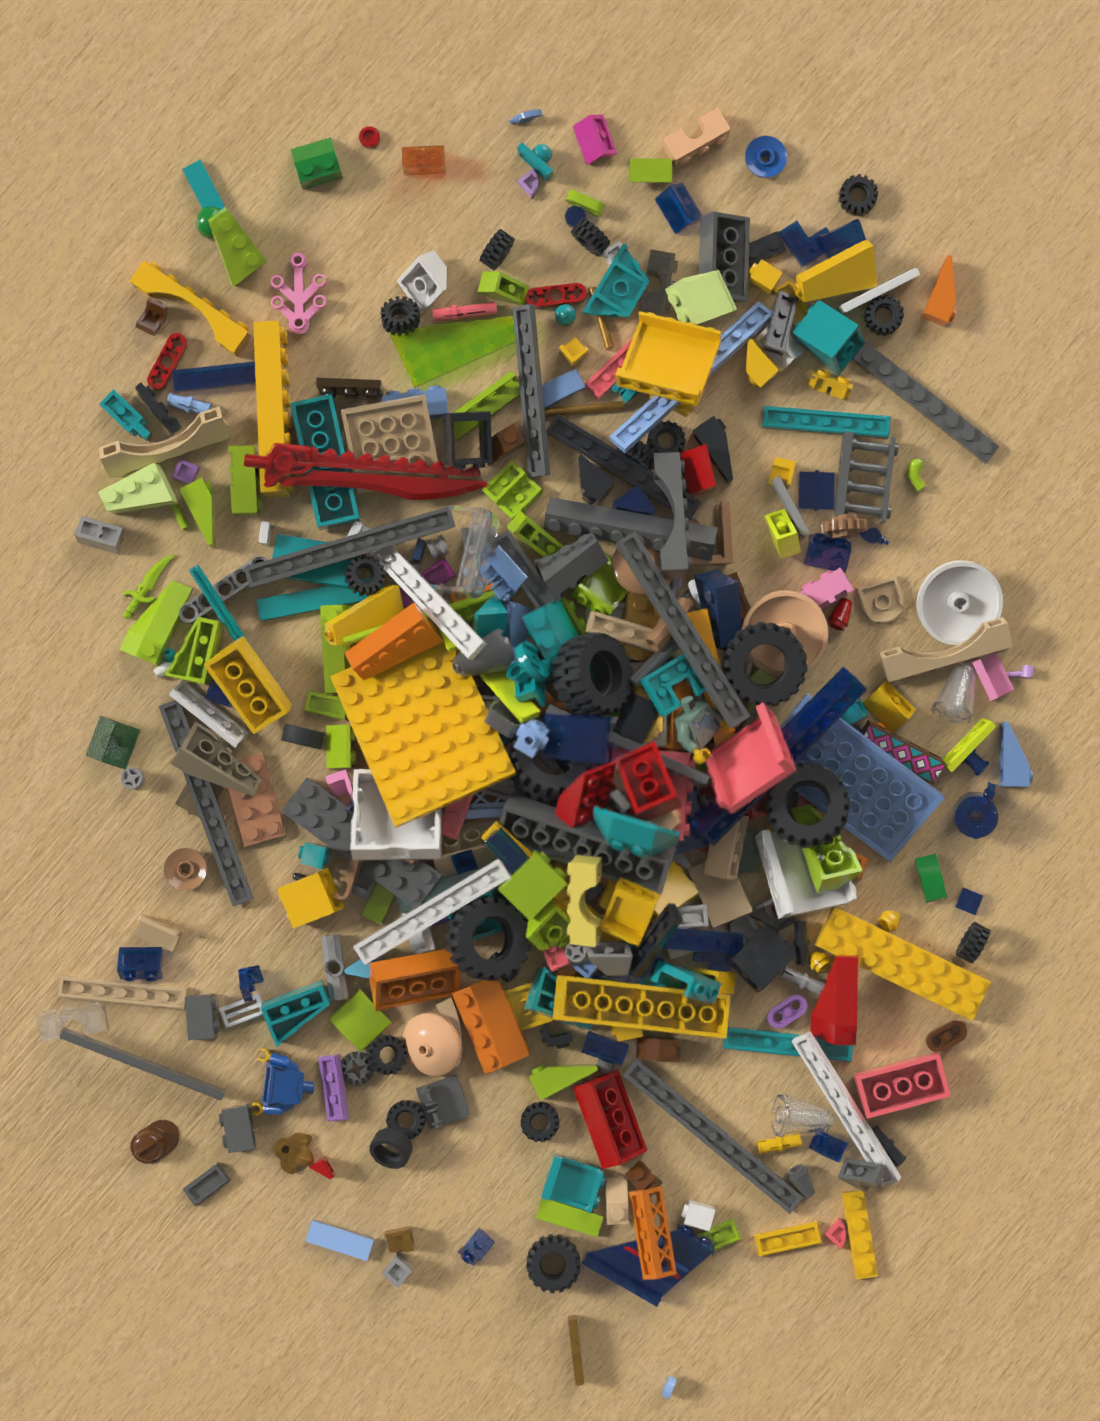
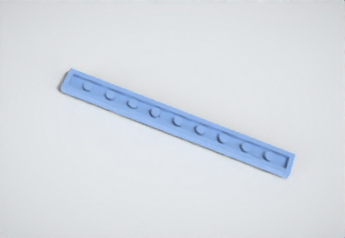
M758 301L721 335V345L709 377L770 322L771 310ZM658 396L652 397L610 436V441L626 453L681 402Z

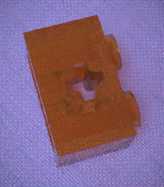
M444 145L402 147L404 175L446 173Z

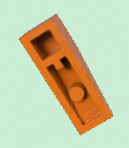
M947 255L942 264L921 318L943 327L946 326L948 321H953L957 310H954L956 297L951 255Z

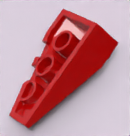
M836 955L827 975L824 988L819 994L818 1002L812 1010L810 1031L813 1036L833 1045H856L858 956Z

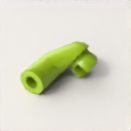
M916 458L908 464L906 475L914 488L919 491L926 484L920 478L921 468L924 465L923 461Z

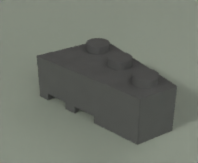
M592 532L589 535L581 536L578 541L571 545L563 546L555 554L545 556L537 563V566L557 602L562 598L560 594L568 587L571 589L575 588L577 580L584 575L589 577L607 563L608 559Z

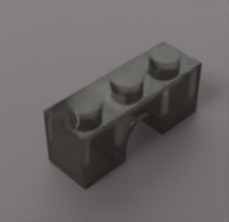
M650 250L646 275L658 278L661 287L654 292L643 291L640 312H650L661 317H665V314H670L671 303L668 301L665 289L675 283V281H671L672 273H677L679 261L675 260L676 253Z

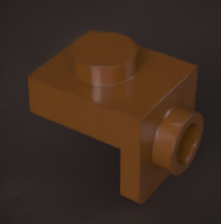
M148 298L146 309L137 320L136 328L155 337L167 319L168 307L160 301Z
M641 1160L625 1174L638 1190L660 1187L663 1183Z

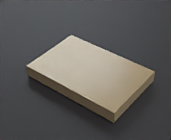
M704 863L688 869L690 877L699 891L698 895L702 904L707 905V916L713 929L753 913L738 876L736 880H726L704 874Z

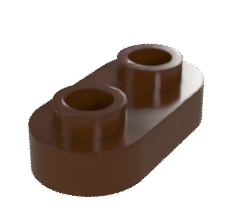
M952 1020L929 1032L925 1039L926 1046L933 1052H942L963 1041L967 1036V1028L964 1023ZM957 1027L959 1030L956 1035L952 1034V1028ZM934 1037H939L940 1039L937 1045L933 1044Z

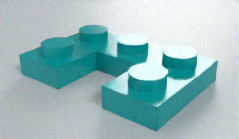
M684 654L640 680L661 717L682 706L671 686L681 680H687L696 697L706 691Z

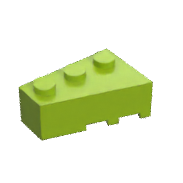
M224 207L208 219L231 286H236L267 262L227 208Z

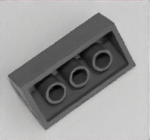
M713 211L702 216L700 221L699 274L719 270L734 303L747 302L750 218Z

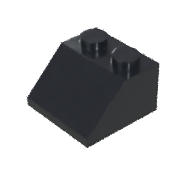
M581 454L578 457L580 492L583 496L581 499L587 504L598 506L613 489L614 481Z

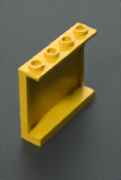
M639 311L638 326L622 368H618L615 374L616 385L699 406L721 345V331L712 327L706 328L691 322L685 323L671 317L665 318L650 312L644 313Z

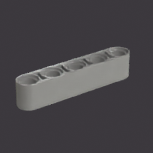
M254 557L212 585L224 604L250 588L248 581L244 584L238 581L239 576L245 573L244 567L257 564L260 561H267L265 557ZM224 585H230V593L223 596L221 588ZM202 592L180 608L179 616L184 622L194 624L198 617L205 618L213 613L214 609L212 606L204 607L203 600L206 597ZM188 609L195 610V616L192 619H186L185 617Z

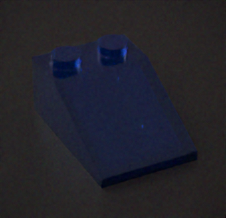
M545 713L544 725L545 728L549 729L546 736L549 740L543 749V757L587 763L606 764L609 761L611 717Z

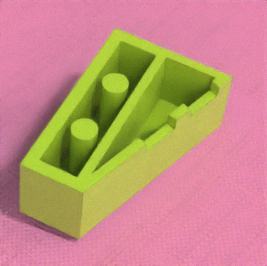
M254 445L228 446V453H231L229 473H231L232 514L234 516L260 515V510L264 508L263 497H260L259 468L243 467L245 454L259 455V452Z
M198 617L164 676L211 686L213 677L204 664L219 653L225 627L223 623Z

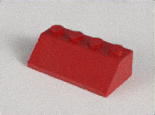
M618 1069L609 1074L586 1080L573 1087L602 1169L622 1165L648 1151Z

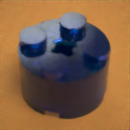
M968 792L957 800L954 808V819L957 828L962 834L973 839H979L989 835L995 829L998 823V811L995 802L989 795L982 792ZM972 812H980V817L972 818Z

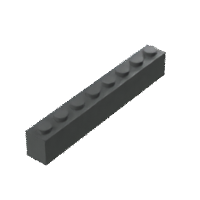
M553 497L549 499L544 521L545 530L577 536L589 535L593 532L596 539L615 543L635 531L645 548L660 551L666 544L674 526V520ZM689 523V531H685L686 537H690V550H687V556L712 561L718 528Z

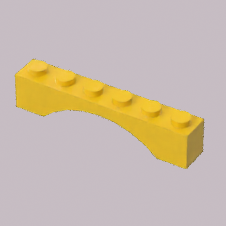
M143 261L129 280L130 283L150 298H173L197 309L210 323L217 343L237 357L251 337L247 331L248 327L240 321H237V323L233 322L230 319L231 315L220 309V311L214 309V304L205 297L201 300L195 296L197 292L189 286L182 287L179 285V280L170 273L166 276L160 272L162 268L151 261L149 264Z

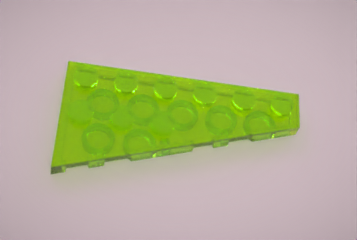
M513 316L414 328L415 331L413 333L408 331L409 335L405 336V333H402V337H398L397 333L393 336L389 332L414 388L516 342Z

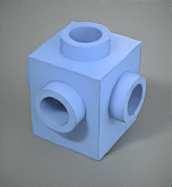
M530 719L526 725L522 723L516 733L519 738L514 747L533 758L539 748L543 750L549 740L546 737L549 729L545 728V725L537 720L533 721Z

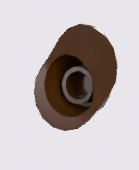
M158 1120L151 1123L132 1138V1155L137 1161L144 1164L158 1161L177 1146L179 1142L178 1128L168 1120Z

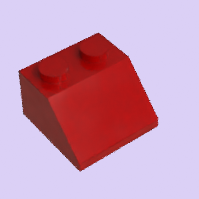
M707 444L680 453V460H684L685 465L683 477L686 480V492L693 497L712 493L716 483Z

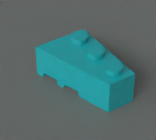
M545 967L536 969L524 1009L553 1019L557 978ZM560 1021L580 1029H591L592 1024Z

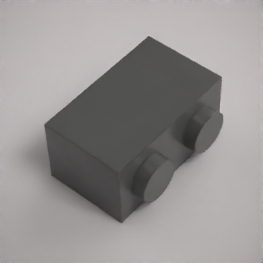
M214 993L186 996L185 1008L188 1040L217 1037V1033L220 1032V1023L215 1017V1011H218V1000L214 998Z
M250 1103L223 1108L221 1110L222 1114H219L220 1126H224L225 1135L222 1136L224 1148L228 1149V1153L254 1149L257 1145Z

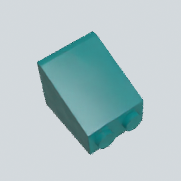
M820 300L808 309L807 315L795 325L792 332L796 342L837 375L842 373L865 344L858 324Z

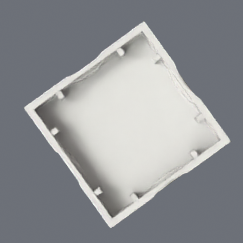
M354 769V816L351 830V853L353 860L441 859L442 808L396 829L371 770Z

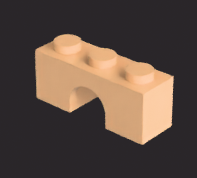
M719 108L700 117L698 125L703 134L699 138L691 139L687 137L682 128L663 138L662 146L669 158L672 159L674 166L678 164L684 165L697 153L702 155L710 149L711 145L715 143L719 145L728 139L731 129Z

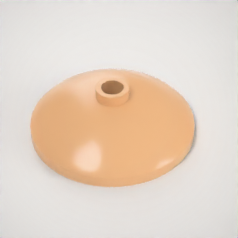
M422 1013L412 1018L406 1025L403 1033V1043L408 1051L405 1052L408 1054V1060L417 1070L430 1076H442L456 1067L461 1057L462 1045L456 1028L449 1020L436 1013Z

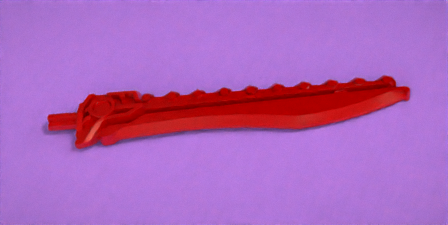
M276 442L273 443L266 456L245 454L243 467L265 469L264 486L266 488L276 486L278 482L283 486L352 487L387 493L410 500H429L458 496L487 487V482L484 480L448 478V475L480 476L479 468H473V466L466 470L453 469V465L445 468L444 463L440 461L427 466L426 461L423 459L410 464L405 457L392 462L387 455L374 460L373 455L369 453L356 458L355 453L351 451L338 456L337 451L331 448L319 454L318 449L313 446ZM313 466L439 474V478L311 469L306 474L304 473ZM286 474H304L303 476H296V475H287V476H285Z

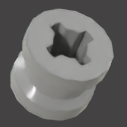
M442 534L437 539L426 540L433 560L438 559L440 555L446 556L449 554Z
M127 768L121 774V783L129 789H138L145 781L144 773L137 768Z
M570 943L566 946L565 954L570 961L582 963L588 958L586 946Z

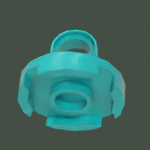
M527 641L516 646L515 652L518 659L508 667L507 677L517 684L522 683L530 676L538 682L544 681L550 675V671L545 659L540 661L536 655L539 651ZM521 668L519 674L514 676L516 671Z

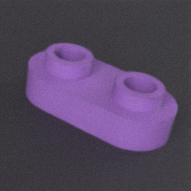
M800 995L789 996L769 1010L767 1014L768 1023L778 1029L785 1027L806 1012L807 1002ZM795 1001L799 1002V1008L797 1009L792 1008V1003ZM780 1013L782 1016L781 1020L775 1021L774 1015Z

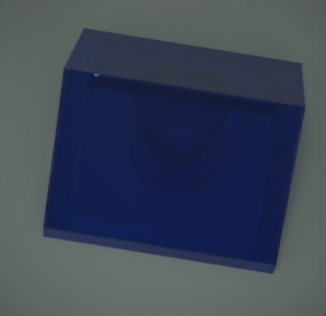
M639 484L614 500L612 506L613 509L651 516L655 515L656 510Z

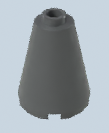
M501 629L493 630L482 638L486 646L473 660L467 658L463 652L454 657V662H452L454 672L461 677L507 671L511 661L515 660L509 639L501 636L500 633H503Z

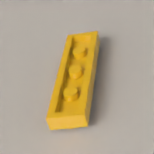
M861 1190L841 1192L855 1278L859 1280L878 1277L864 1192Z

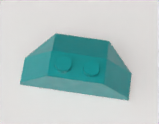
M599 807L594 808L593 818L606 842L616 850L623 851L625 849L632 851L634 855L639 857H651L679 842V831L637 820Z

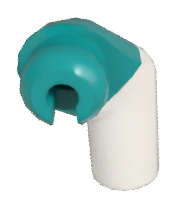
M172 648L164 650L163 664L153 669L158 679L164 676V673L175 659L174 656L177 652Z

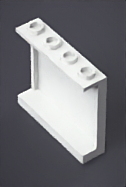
M770 829L763 830L755 836L779 919L849 904L856 899V887L852 884L851 880L838 889L817 893L808 871L803 850L799 848L800 846L788 844L785 839H781L777 835L776 831L770 832Z

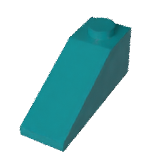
M305 842L304 846H300L298 858L301 859L300 864L317 869L328 868L332 848Z

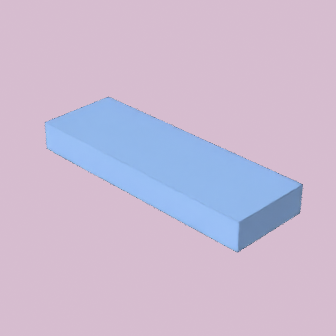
M312 1220L306 1242L365 1261L368 1260L374 1241L372 1238L316 1220Z

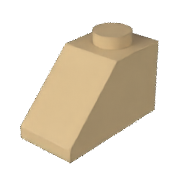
M606 1177L607 1225L629 1224L627 1177Z

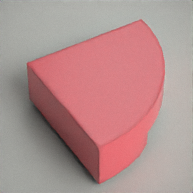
M838 1218L824 1234L837 1247L842 1249L846 1242V1229L844 1223Z

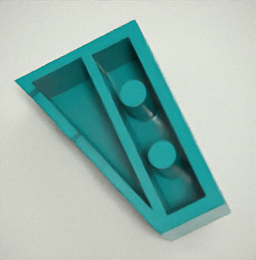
M323 979L262 1002L261 1011L276 1048L330 1004V997Z

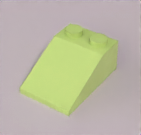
M719 270L682 278L665 289L668 300L676 311L677 319L681 322H691L697 325L737 309Z

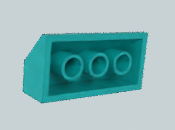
M561 599L557 602L553 600L521 617L542 660L545 659L549 667L550 676L554 684L555 678L552 677V671L555 670L553 662L557 658L556 654L559 648H562L561 646L564 642L578 636ZM590 662V677L593 678L596 676V672Z

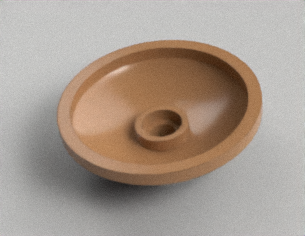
M617 548L612 557V571L616 580L628 592L647 596ZM645 548L660 571V551ZM665 579V581L670 585L672 579Z

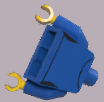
M260 1049L265 1051L267 1056L265 1059L258 1057V1060L263 1062L270 1060V1063H266L262 1101H256L252 1104L253 1106H259L260 1111H254L252 1114L258 1116L264 1112L265 1114L282 1115L293 1109L295 1104L301 1103L302 1094H313L314 1082L304 1081V1073L299 1071V1066L289 1057L271 1053L269 1049Z

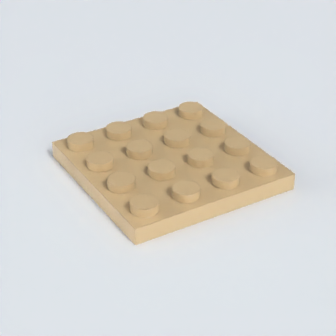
M425 394L341 409L349 451L355 453L356 458L369 453L373 455L374 460L387 455L392 462L405 457L410 464L423 459L426 461L427 466H430L438 461ZM353 469V472L439 478V474ZM357 488L358 494L372 491Z

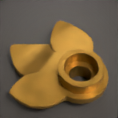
M298 1132L294 1133L290 1138H281L275 1143L274 1153L280 1159V1166L285 1172L294 1174L297 1165L308 1166L314 1162L313 1154L306 1148L312 1140L311 1135ZM283 1146H288L287 1152H281Z

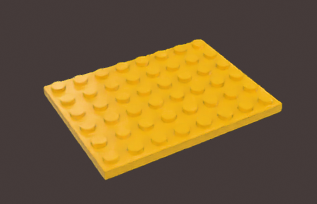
M444 642L366 680H363L352 667L330 676L396 829L516 775L497 730L484 722L488 711L472 676L461 677L453 670L452 662H454V657L461 653L460 649L447 651Z

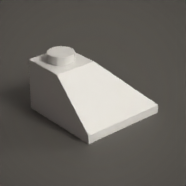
M435 250L418 256L397 280V283L408 298L413 299V302L417 303L420 314H424L446 290L447 267Z

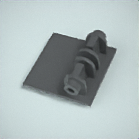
M457 1074L416 1088L429 1129L442 1127L444 1124L470 1115Z

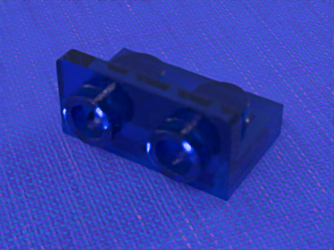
M119 947L117 973L120 979L127 982H132L136 979H144L151 982L163 979V948Z

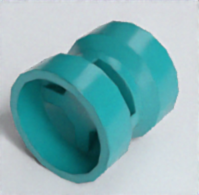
M616 383L611 388L615 394L621 396V400L625 404L629 403L639 393L638 391L618 387Z

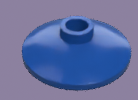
M760 136L748 145L745 152V162L748 169L754 175L762 178L774 177L784 169L787 162V151L783 143L777 138ZM767 156L769 161L763 162L761 158Z

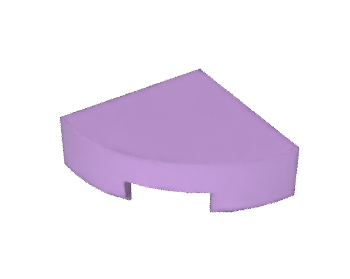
M534 168L517 181L530 199L536 194L538 189V175Z

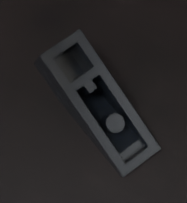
M712 416L692 431V435L700 446L707 444L711 462L729 485L733 481L727 436L724 431L726 426L720 418L716 419Z

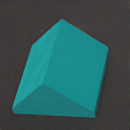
M493 595L475 613L473 630L481 639L496 629L503 631L500 634L504 638L507 611L497 596Z

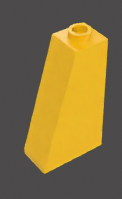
M864 240L796 276L797 283L794 284L796 296L803 302L877 287L874 246L868 240Z
M386 585L326 622L324 634L329 644L335 646L342 645L343 637L384 625L403 611L399 585Z

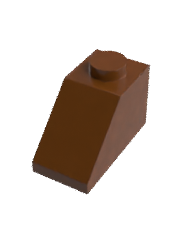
M515 423L492 436L493 463H487L488 466L525 446V441Z
M645 1036L637 1038L636 1058L663 1062H680V1038Z

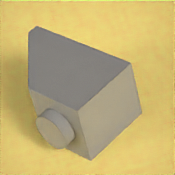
M599 941L596 947L586 946L589 960L605 975H628L632 960L629 943L622 941Z

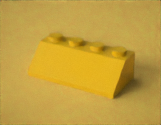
M244 636L226 646L204 664L253 734L281 718L291 709L292 703Z

